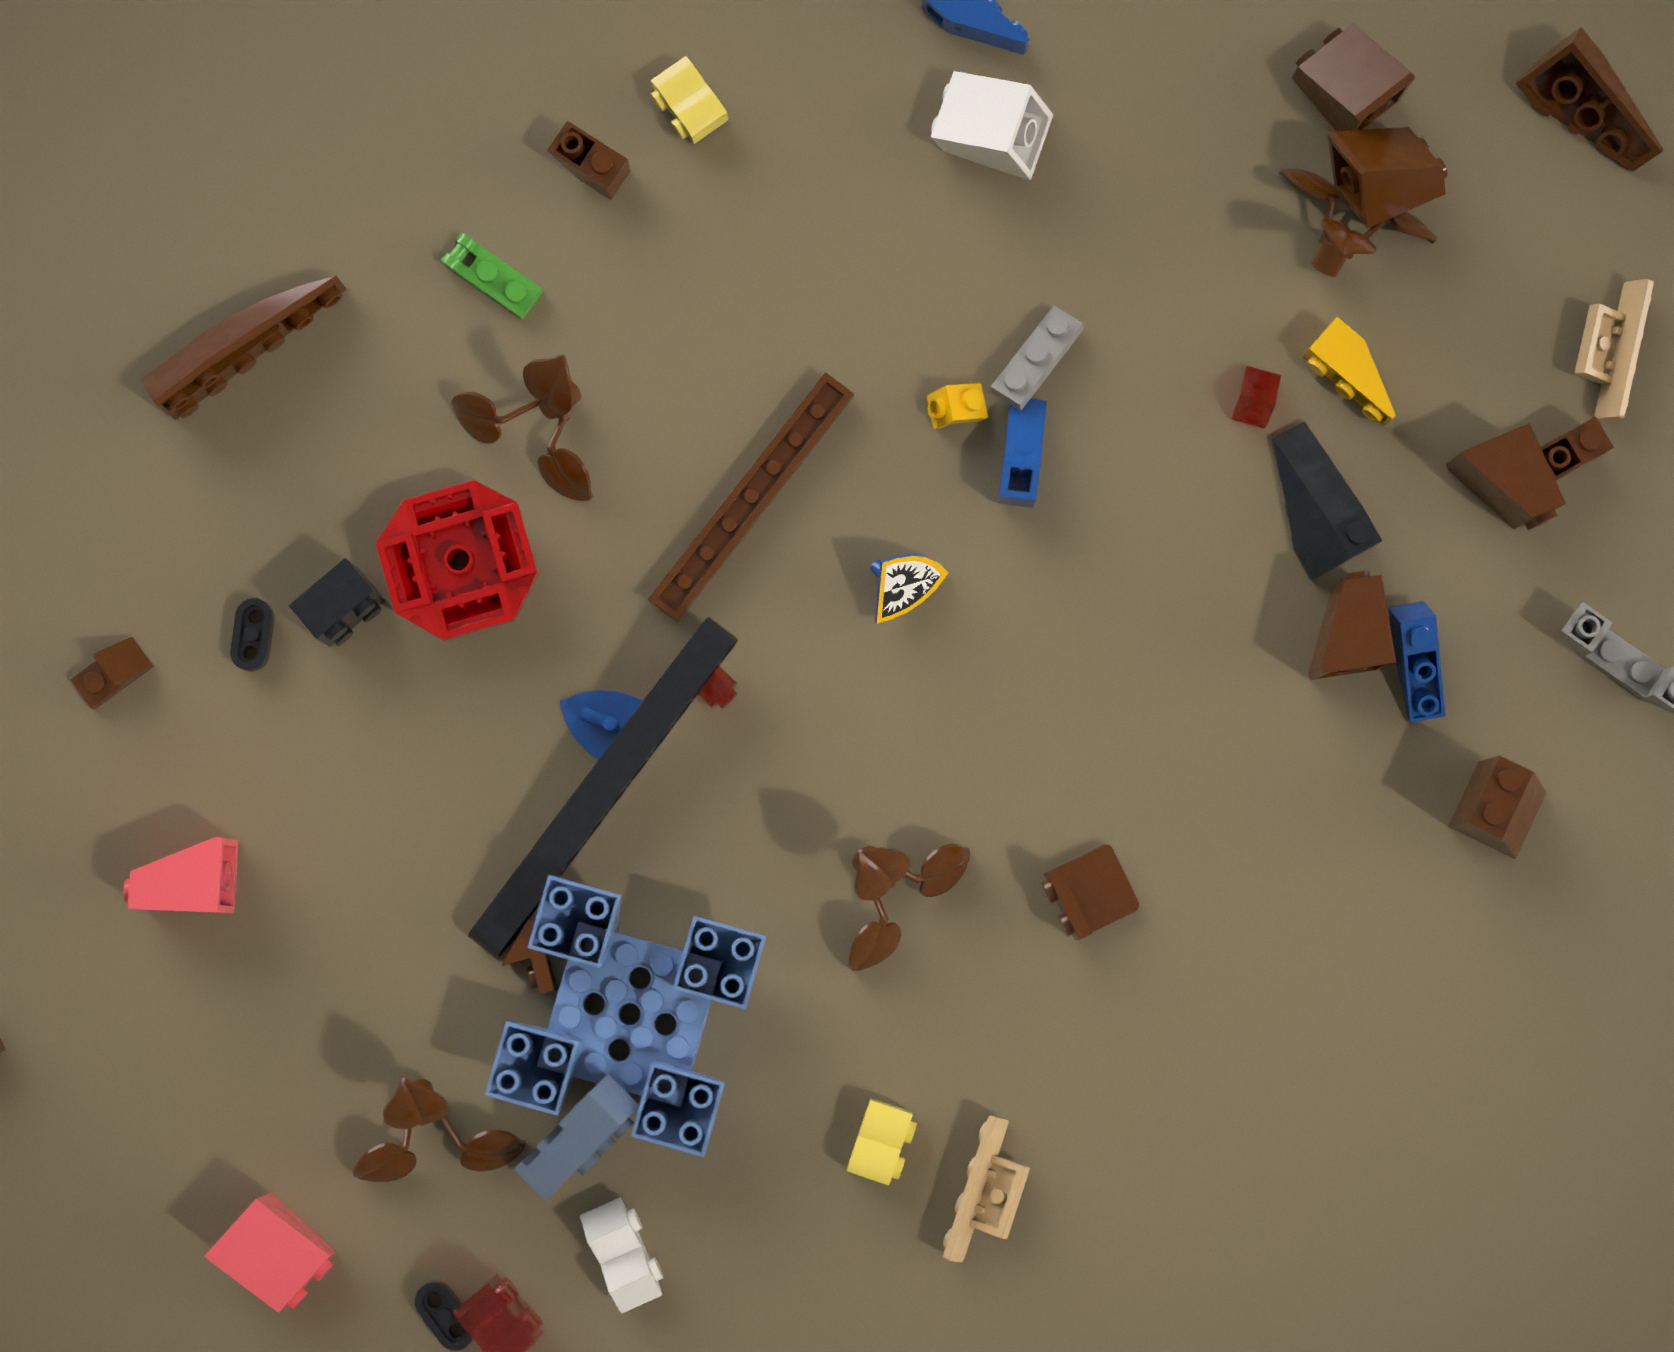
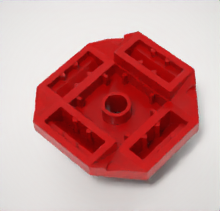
M475 480L404 499L392 516L386 529L382 531L375 542L394 612L443 641L515 621L538 576V570L518 502ZM458 553H466L469 556V563L462 570H454L451 566L452 558Z

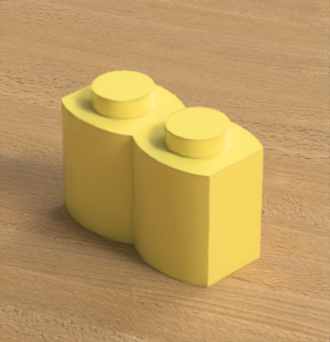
M686 56L651 80L654 89L650 93L652 99L662 112L668 109L675 119L671 121V124L682 140L688 137L695 144L729 120L727 111Z
M870 1098L849 1159L847 1172L888 1186L892 1178L899 1179L905 1162V1158L899 1156L904 1142L911 1144L917 1126L916 1122L911 1121L913 1113Z

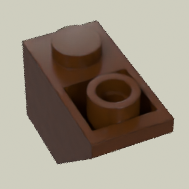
M566 121L547 150L548 153L580 181L612 200L630 173L626 157L569 121Z
M1595 416L1543 445L1541 450L1555 480H1558L1613 449L1614 446Z

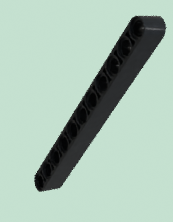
M710 617L703 621L468 934L470 939L496 959L502 955L540 905L548 875L558 878L563 875L731 652L738 638Z

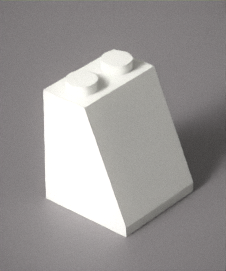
M954 71L950 83L944 89L940 112L933 120L931 138L943 152L1031 180L1053 118V113L1029 84Z

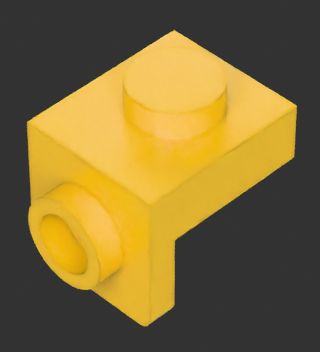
M981 383L946 385L927 395L928 413L934 429H942L956 423L980 422L988 418Z

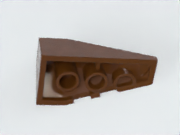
M1582 27L1554 46L1516 82V85L1537 111L1547 117L1551 115L1568 126L1566 128L1568 131L1575 135L1579 133L1596 144L1598 150L1632 172L1663 151L1662 146L1606 57Z

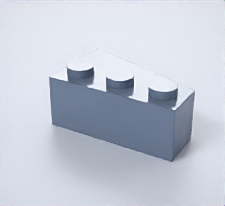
M608 1074L514 1170L546 1201L576 1171L583 1175L598 1160L593 1155L594 1153L601 1157L616 1142L611 1137L612 1134L619 1139L634 1124L629 1117L639 1108V1105Z

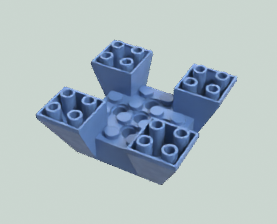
M548 875L527 948L568 959L548 1028L506 1021L485 1095L558 1116L575 1077L598 1084L609 1074L626 1092L642 1096L631 1137L704 1157L725 1082L693 1069L712 1000L746 1009L766 936L693 916L684 951L618 932L622 895ZM638 967L646 968L651 975V981L644 989L637 988L631 979L633 971ZM592 993H598L604 998L605 1007L600 1014H593L586 1007V1000ZM627 1003H633L640 1009L641 1016L635 1024L626 1023L621 1016L622 1008ZM662 1013H669L676 1020V1029L671 1034H664L657 1028V1019ZM616 1039H623L630 1046V1054L625 1060L615 1058L611 1052L612 1043Z

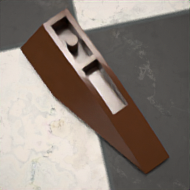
M335 275L300 285L263 299L229 316L197 336L143 377L141 381L160 409L175 421L179 417L182 419L186 418L198 409V403L208 395L215 396L223 391L228 385L226 381L237 373L244 374L253 368L256 364L255 359L266 351L272 352L278 349L285 342L284 337L294 329L298 331L308 326L313 321L315 313L323 307L327 309L338 303L342 298V293L347 289Z

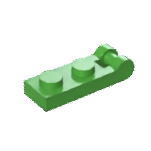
M461 232L455 240L457 244L450 254L446 252L440 262L523 321L542 295V288L477 244L468 235ZM468 253L476 258L469 268L462 263Z

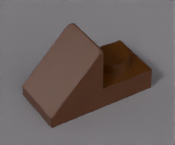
M130 637L93 654L96 661L70 680L90 708L96 709L152 669L154 665L135 639Z
M534 918L526 922L502 966L531 959L532 966L527 967L531 987H538L539 993L543 994L558 990L549 954L527 948L536 920Z

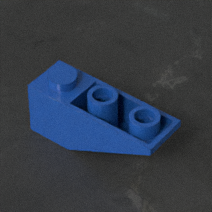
M922 0L921 9L947 33L1022 55L1027 51L1029 44L1027 31L1019 22L1015 20L1011 22L1001 13L1002 8L996 0Z
M1030 399L1021 411L1012 405L1009 407L997 503L1033 508L1036 502L1047 401Z
M1424 601L1389 607V623L1408 721L1413 723L1446 716L1436 615Z

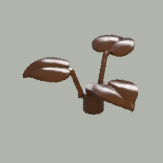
M1281 169L1279 175H1286L1304 192L1322 198L1327 203L1326 217L1321 221L1323 231L1318 240L1321 247L1311 264L1318 271L1328 276L1337 277L1346 259H1352L1354 254H1374L1377 248L1369 238L1385 224L1394 225L1398 230L1409 235L1430 239L1431 243L1437 240V237L1422 221L1408 212L1372 226L1364 235L1355 230H1350L1344 224L1332 219L1336 203L1335 199H1340L1341 193L1332 183L1320 175L1301 169Z
M565 355L547 359H536L529 362L523 369V379L528 391L536 399L504 416H497L494 403L479 393L463 392L452 398L453 410L466 432L477 441L487 444L494 443L501 437L502 432L499 424H504L539 406L542 414L547 418H558L559 422L547 446L548 453L542 454L538 458L541 475L553 490L567 498L588 501L594 497L591 492L590 477L582 460L567 449L559 448L556 450L555 447L565 423L570 419L568 412L581 399L579 388L572 382Z
M949 844L935 849L922 863L921 874H913L908 871L910 859L901 850L875 848L874 846L858 849L852 861V865L857 871L855 892L862 900L874 901L880 915L879 923H867L856 935L849 956V967L852 971H860L881 963L895 951L900 942L901 929L896 923H888V916L880 897L884 896L890 888L895 887V883L903 877L915 883L921 882L919 891L925 897H934L947 892L960 880L967 868L970 858V849L968 847Z
M402 1078L395 1094L384 1108L383 1118L387 1125L397 1129H404L403 1142L399 1147L388 1142L369 1149L354 1166L353 1175L360 1180L371 1182H390L407 1176L412 1172L417 1163L416 1155L413 1152L407 1151L410 1146L411 1128L441 1120L459 1151L464 1152L460 1157L461 1165L472 1171H491L505 1166L523 1151L526 1142L508 1131L487 1130L472 1137L468 1144L463 1143L446 1117L448 1111L447 1101L440 1094L433 1091L432 1083L424 1079L411 1081Z

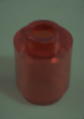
M719 666L698 696L711 709L717 705L723 709L738 694L734 690L738 683Z

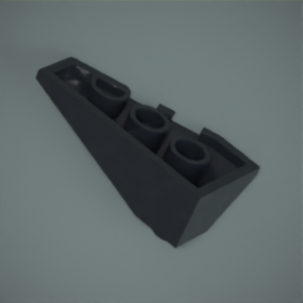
M1305 421L1272 438L1279 478L1284 491L1286 514L1290 522L1293 550L1311 581L1382 542L1364 507Z

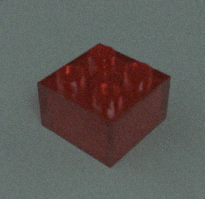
M498 1274L452 1312L483 1352H525L543 1334L540 1328L543 1324L541 1318L530 1306L526 1309L516 1298L519 1295V1291L507 1277L501 1279Z

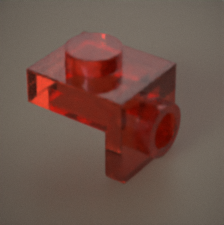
M1246 366L1242 376L1238 400L1232 413V420L1262 429L1266 428L1276 404L1281 375Z

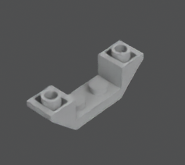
M1581 602L1560 632L1577 654L1641 700L1674 713V666L1664 668L1609 630L1613 622L1584 602Z

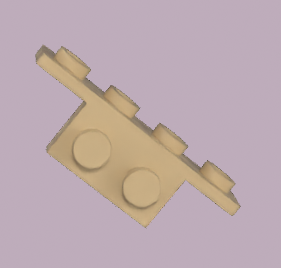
M1641 279L1625 282L1621 292L1618 311L1600 303L1589 306L1574 374L1601 384L1594 415L1600 421L1623 419L1625 416L1640 344L1644 334L1643 330L1647 312L1651 302L1654 285L1652 280Z
M990 1115L979 1131L978 1140L980 1144L976 1156L972 1158L967 1168L968 1181L964 1192L960 1194L955 1205L956 1217L954 1224L944 1238L943 1247L945 1251L943 1259L963 1262L974 1228L1001 1239L1008 1238L1030 1168L998 1156L1009 1123L1006 1119Z

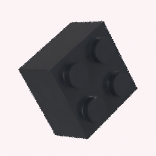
M344 558L288 606L317 640L331 647L333 644L340 646L354 634L352 628L362 620L366 623L376 617L382 610L380 605L386 600L359 568Z

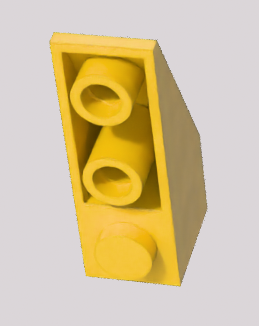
M1336 317L1303 355L1308 360L1307 366L1318 376L1323 377L1325 375L1334 382L1335 390L1347 400L1354 399L1363 407V414L1368 419L1377 424L1381 422L1386 426L1396 414L1368 346L1360 335Z

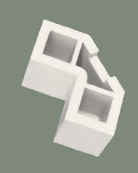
M620 1197L580 1215L587 1243L601 1265L608 1292L621 1314L662 1296L658 1280L663 1278V1274L656 1258H649L638 1232L642 1229V1225L634 1208L628 1210Z

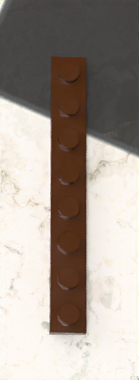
M825 372L648 598L653 605L678 623L854 397L853 392Z

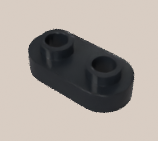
M258 598L247 599L238 606L235 613L230 649L233 663L240 669L248 672L258 671L267 664L272 642L275 619L274 611L268 603ZM255 612H261L262 620L258 624L251 622V616ZM255 647L257 649L256 658L248 660L246 657L247 650Z
M430 1281L417 1291L415 1296L416 1310L440 1344L452 1351L466 1348L475 1337L476 1325L452 1289L442 1281ZM431 1293H438L441 1296V1305L434 1306L430 1303L429 1296ZM452 1324H461L464 1328L463 1335L455 1336L451 1331Z

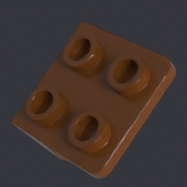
M1102 845L1043 874L1046 879L1042 883L1049 901L1051 903L1056 901L1062 912V915L1058 916L1059 922L1066 936L1073 935L1075 940L1089 936L1092 932L1136 912L1139 908V902L1110 845Z

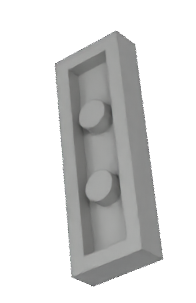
M1053 306L991 385V393L1021 411L1084 330L1083 323Z

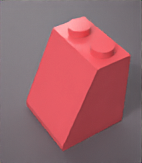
M214 837L130 871V879L125 880L123 897L124 901L128 902V909L234 913L239 840Z
M270 1192L255 1199L206 1253L205 1257L279 1313L288 1306L294 1310L308 1294L304 1289L313 1278L319 1282L333 1267L334 1264L329 1260L336 1251L274 1193Z

